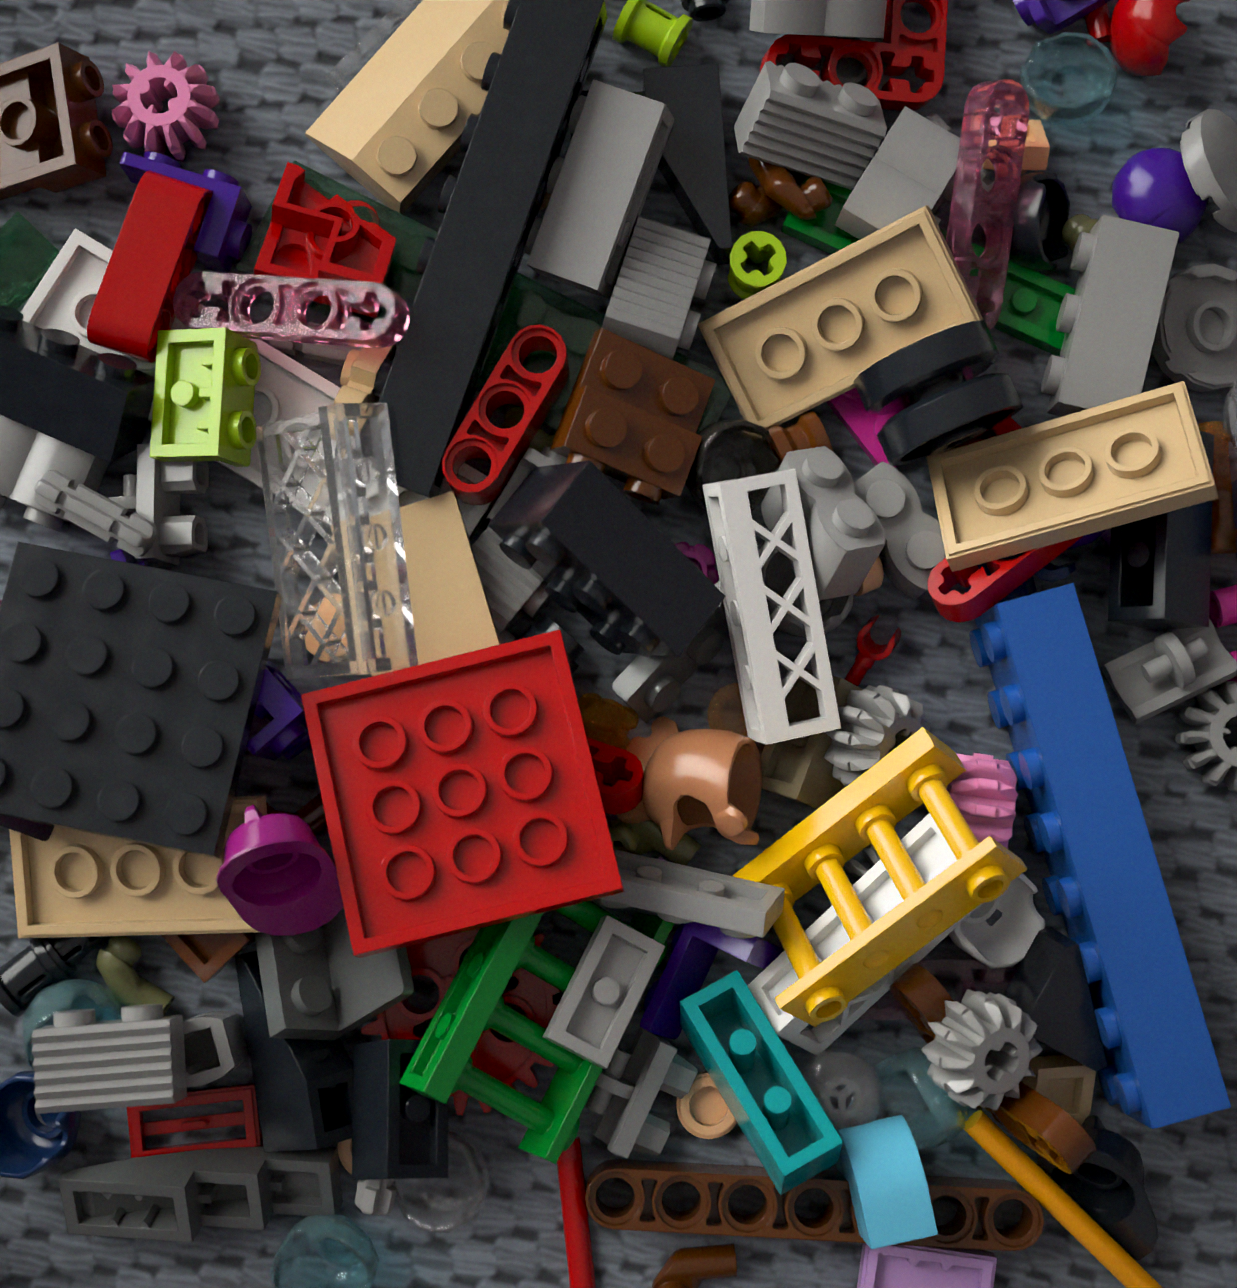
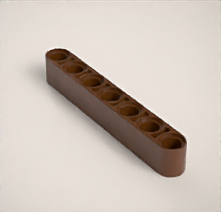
M612 1159L606 1160L594 1168L589 1175L586 1186V1206L592 1219L602 1227L614 1230L866 1243L859 1235L848 1181L839 1171L824 1170L780 1195L765 1168L761 1166ZM925 1175L931 1203L940 1196L948 1195L955 1197L958 1205L957 1213L949 1223L936 1225L938 1235L894 1245L1000 1251L1025 1250L1035 1244L1042 1234L1044 1226L1043 1210L1037 1200L1015 1182L1002 1179ZM617 1177L624 1179L631 1185L634 1195L630 1202L623 1207L612 1208L600 1201L597 1196V1189L605 1180ZM684 1181L691 1183L699 1192L697 1202L687 1211L678 1212L671 1210L662 1200L663 1192L674 1182ZM742 1185L756 1186L763 1191L762 1205L752 1214H737L728 1206L730 1195L736 1188ZM813 1188L823 1190L828 1194V1204L821 1215L808 1219L795 1213L794 1206L800 1193ZM1010 1199L1020 1200L1022 1215L1018 1223L1007 1229L996 1228L993 1217L999 1204Z

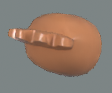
M663 716L653 721L651 726L652 734L649 737L637 736L630 740L626 750L637 756L642 762L644 770L642 800L636 808L626 813L616 814L620 821L624 823H641L652 820L659 826L665 848L669 850H674L686 832L699 827L717 828L722 836L740 845L758 844L759 834L751 830L757 816L761 800L762 767L758 748L751 738L732 731L718 729H690L681 732L675 721ZM616 776L611 785L614 786L615 782L625 780V778Z

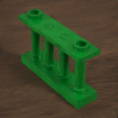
M591 901L555 909V911L591 933H594L600 918L608 915L661 943L665 948L655 969L665 957L668 947L666 939L674 923L667 922L659 916L638 913L634 915L630 924H627ZM543 913L479 929L399 1083L420 1095L446 1104L451 1093L461 1090L528 1127L518 1148L528 1154L556 1164L561 1153L572 1145L580 1127L579 1116L603 1068L542 1038L546 1028L504 1005L502 993L513 972L519 968H523L562 992H565L575 971L574 967L534 944L535 938L533 933ZM491 1028L558 1066L541 1103L472 1065V1057L470 1055L483 1031Z

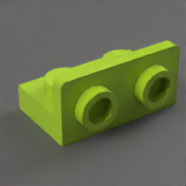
M226 327L158 330L150 458L162 462L221 461L234 467H249L251 448L257 439V424L253 416L255 385L258 383L261 375V362L257 353L256 342Z

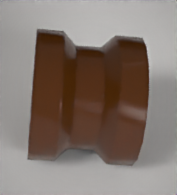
M812 410L800 415L797 424L787 428L775 425L765 430L766 442L777 469H779L786 453L790 451L826 446L834 452L823 424Z

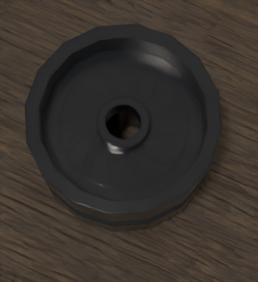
M984 320L971 321L950 327L918 340L874 363L861 372L853 381L868 413L887 415L899 412L888 419L877 433L879 442L891 466L907 464L962 445L1012 417L1023 408L1008 374L991 373L978 376L986 371L1000 354Z

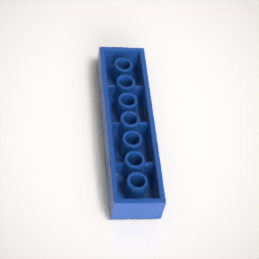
M1074 583L996 604L984 614L975 618L978 629L971 630L969 633L971 648L979 667L989 665L996 689L987 694L989 709L998 729L1007 727L1014 752L1006 754V761H1009L1017 776L1015 789L1017 791L1025 789L1032 814L1024 816L1026 834L1035 853L1044 851L1051 875L1042 879L1043 891L1048 907L1054 916L1062 914L1069 938L1079 944L1108 1066L1098 1070V1077L1104 1096L1110 1106L1118 1104L1120 1112L1151 1129L1230 1108L1231 1104Z

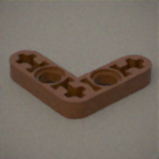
M914 963L889 988L923 1040L928 1044L935 1039V1034L927 1022H941L946 1016L945 1000L953 1002L954 1000L930 972L921 965ZM1021 1081L1019 1082V1099L1003 1096L997 1111L988 1107L983 1108L980 1105L975 1107L977 1110H982L996 1125L1068 1174H1073L1096 1151V1146L1091 1137L1068 1112Z

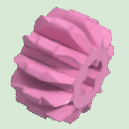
M148 51L147 68L140 71L137 66L126 63L125 72L130 78L131 83L112 85V93L116 100L121 103L112 109V117L118 127L125 128L123 138L131 148L138 149L144 146L145 152L153 151L164 154L168 146L173 157L183 162L186 153L183 145L184 142L190 140L195 147L199 149L206 148L207 141L200 132L199 127L202 129L219 128V119L216 113L211 110L219 104V95L213 86L206 85L208 75L200 65L194 64L187 67V62L183 55L175 51L163 65L156 53ZM172 98L168 101L169 111L159 113L163 110L162 101Z
M973 753L972 756L957 754L966 771L950 782L946 789L979 843L991 836L1008 849V841L1013 836L1012 827L1016 817L1015 805L1018 796L1015 789L1017 776L1009 761L993 759V755Z

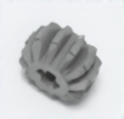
M1235 681L1221 683L1218 694L1209 689L1196 695L1200 709L1186 707L1181 710L1179 716L1185 723L1194 726V731L1178 733L1175 735L1174 740L1179 745L1194 744L1196 751L1186 756L1183 760V765L1187 769H1195L1207 763L1202 774L1203 784L1216 786L1224 778L1228 790L1237 791V746L1228 747L1223 739L1224 734L1231 733V730L1224 728L1225 725H1237V683Z
M868 685L862 691L850 690L846 706L838 707L841 729L825 732L832 739V744L825 752L824 758L833 764L832 777L840 780L843 785L848 786L922 727L928 731L930 730L931 724L922 719L923 704L914 701L910 696L899 693L898 689L884 685H878V687Z
M967 989L961 1003L945 1000V1018L941 1022H927L935 1034V1039L921 1049L927 1056V1059L932 1062L927 1074L932 1078L934 1084L948 1092V1097L960 1105H968L973 1109L980 1105L983 1108L988 1107L997 1111L1003 1096L1019 1099V1082L1022 1078L1036 1077L1029 1066L1030 1059L1043 1050L1033 1038L1038 1025L1031 1020L1028 1014L1016 1006L1015 1001L1000 993L996 995L991 992L985 994L981 991L975 992Z

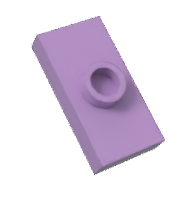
M863 1243L857 1288H993L997 1257L991 1252L963 1248L889 1245L871 1250L866 1243Z

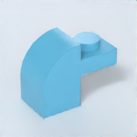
M897 1115L837 1129L843 1141L839 1160L836 1163L837 1170L848 1181L859 1235L870 1249L938 1235L921 1159L904 1117Z

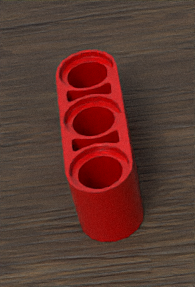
M150 170L144 173L134 192L90 312L87 326L89 343L149 363L156 361L158 330H171L197 259L193 249L213 195L212 191Z
M530 325L519 330L510 341L446 448L442 459L443 473L452 491L455 492L457 498L462 502L473 506L485 505L497 498L564 388L569 376L567 350L561 335L553 328L544 325ZM534 351H548L556 357L555 364L550 370L543 373H532L522 366L524 359ZM504 404H514L524 410L521 421L511 428L502 429L490 422L492 413ZM471 458H481L491 464L489 475L477 484H467L458 479L460 467Z

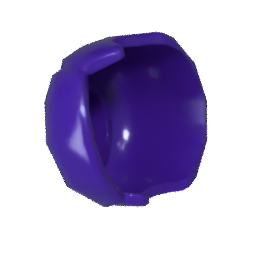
M1152 148L1133 155L1126 161L1112 182V208L1119 218L1180 232L1178 243L1185 241L1195 230L1209 202V198L1202 200L1200 195L1197 196L1185 170L1181 152L1171 148Z

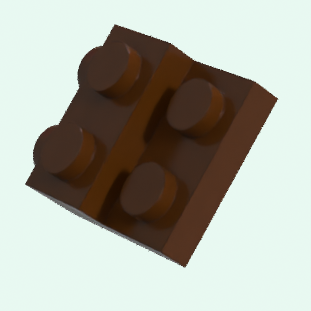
M59 42L0 63V200L39 187L58 193L107 176L104 158L112 154L113 143L108 129L98 120L95 99L102 96L104 92L102 75L98 67L90 61L89 57Z
M598 329L594 331L549 450L566 457V463L590 460L603 474L624 482L623 492L637 500L659 505L661 499L680 497L702 436L696 434L715 379L606 329Z

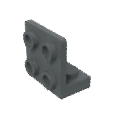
M344 906L331 921L313 931L293 936L254 932L270 1038L335 1041L413 994L412 970L406 947L363 958L355 957L352 951Z

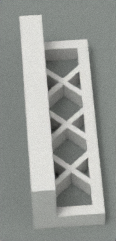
M787 469L702 485L721 591L726 596L723 602L748 737L768 745L841 729L796 469ZM779 485L784 513L770 532L752 519L747 491ZM786 530L788 531L790 546L781 540ZM755 534L765 541L759 551ZM774 548L793 561L796 577L783 597L766 587L763 582L761 568ZM798 595L802 611L792 605ZM767 599L776 605L771 615H769ZM786 613L804 625L807 638L806 644L794 662L776 651L773 633ZM810 660L813 676L804 670ZM778 664L788 670L782 681ZM800 678L816 689L820 717L789 723L785 697L797 679Z
M930 813L901 839L925 884L957 861ZM881 859L853 885L872 923H875L903 901ZM833 906L826 910L805 930L820 963L851 941ZM974 910L851 1000L847 1008L839 1016L822 1022L811 1030L807 1028L808 1023L779 1009L775 1000L776 996L799 980L785 950L747 986L778 1036L819 1056L890 989L889 986L914 963L920 962Z

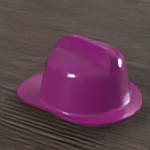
M255 805L246 807L245 823L238 826L228 836L225 844L224 864L220 867L216 877L220 892L228 899L244 922L254 930L269 935L293 936L313 931L331 921L343 908L336 866L327 852L319 845L310 826L295 815L282 813L263 816Z

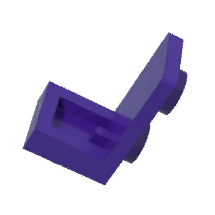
M146 151L143 157L123 152L119 165L131 183L138 184L144 173L150 170L212 191L213 195L193 250L206 269L229 275L234 258L242 260L245 257L252 237V225L247 223L252 206L243 188L240 187L239 181L226 173L213 169H205L202 175L181 169V165L176 160L158 152Z
M694 921L681 923L674 934L671 945L672 954L662 976L654 982L646 995L644 1002L645 1013L640 1021V1027L650 1033L676 1040L682 1030L680 1026V1001L700 991L719 949L747 963L765 969L782 953L783 948L757 936L747 939L734 938L722 933L719 927Z

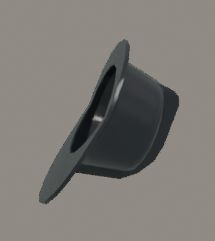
M1089 1115L1081 1126L1093 1140L1096 1151L1073 1174L1062 1171L1041 1155H1039L1036 1164L1136 1261L1141 1260L1153 1251L1159 1237L1157 1221L1144 1189V1165L1141 1154L1131 1141L1118 1133L1105 1129L1098 1116Z

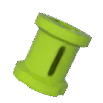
M628 0L614 27L613 40L621 44L628 40L657 56L659 65L671 67L689 36L693 21L691 17L685 14L678 18L648 0Z
M751 231L742 235L732 247L729 257L730 271L727 280L732 291L742 299H747L779 282L787 263L786 251L781 241L773 234L764 231ZM747 258H750L755 264L761 263L764 260L767 261L769 264L766 275L764 276L757 269L746 273L744 269Z

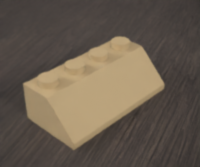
M423 0L305 132V136L397 216L401 217L460 150L461 136L469 116L472 113L480 116L488 93L481 89L486 64L492 52L502 53L509 30L503 28L504 15L509 0Z

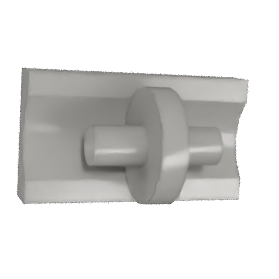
M137 444V475H124L123 496L109 497L108 499L127 508L126 516L130 517L131 514L136 513L157 526V537L153 546L143 557H135V559L157 562L158 566H179V557L203 553L208 549V527L205 518L197 515L180 516V495L205 494L206 489L209 487V465L207 461L162 462L149 457L150 444Z
M1209 619V627L1184 628L1173 632H1166L1156 637L1154 641L1105 664L1102 672L1133 724L1136 725L1237 676V661L1225 649L1213 623Z
M641 1027L635 1036L629 1052L616 1048L608 1067L602 1069L595 1083L596 1087L586 1106L588 1109L600 1114L591 1133L605 1142L610 1152L627 1159L631 1150L652 1155L661 1154L670 1134L671 1123L663 1116L650 1111L659 1090L682 1099L689 1093L697 1075V1068L677 1054V1048L661 1036L650 1033Z

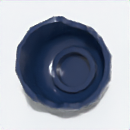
M35 1071L19 1072L0 1084L1 1177L26 1179L52 1168L70 1153L76 1142L80 1126V1111L42 1113L40 1115L46 1125L38 1120L34 1108L36 1103L34 1096L35 1083L33 1081Z

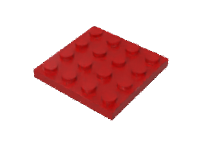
M560 629L301 694L352 951L355 957L363 958L624 892Z

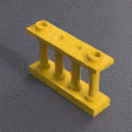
M924 727L732 875L737 878L785 888L782 913L772 926L799 980L776 996L775 1000L779 1009L814 1027L839 1016L844 1012L851 1000L976 907L1001 896L1008 889L1010 882L1028 870L1022 859L991 836L981 843L978 842L946 789L948 784L965 772L966 769L955 751ZM923 803L957 859L956 862L926 884L894 829L899 821ZM871 843L903 899L900 904L875 923L871 922L843 869L847 861ZM819 883L823 886L851 940L821 963L793 909L795 901Z

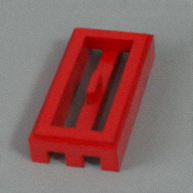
M254 1083L187 1091V1097L176 1103L127 1107L131 1158L201 1149L264 1146ZM243 1100L244 1111L143 1122V1111ZM245 1124L246 1137L146 1148L145 1136Z

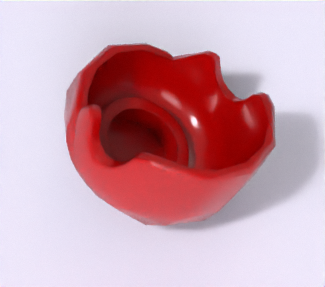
M1190 0L1117 1L1111 17L1110 44L1116 62L1125 72L1138 77L1157 76L1162 73L1168 61L1169 45L1187 31V26L1177 18L1176 7Z

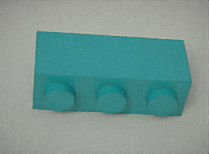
M738 970L680 1001V1026L779 1194L783 1195L838 1163L843 1145L841 1137Z

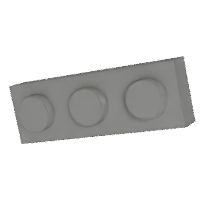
M614 849L624 892L596 899L600 905L608 908L623 909L635 907L656 912L661 919L667 922L681 924L694 921L719 927L722 933L730 937L747 939L755 936L763 938L781 915L785 888Z

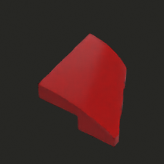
M287 162L272 204L271 223L254 268L253 285L377 318L393 260L396 238L378 224L361 219L355 213L353 206L338 194L330 200L305 182V170L302 167Z

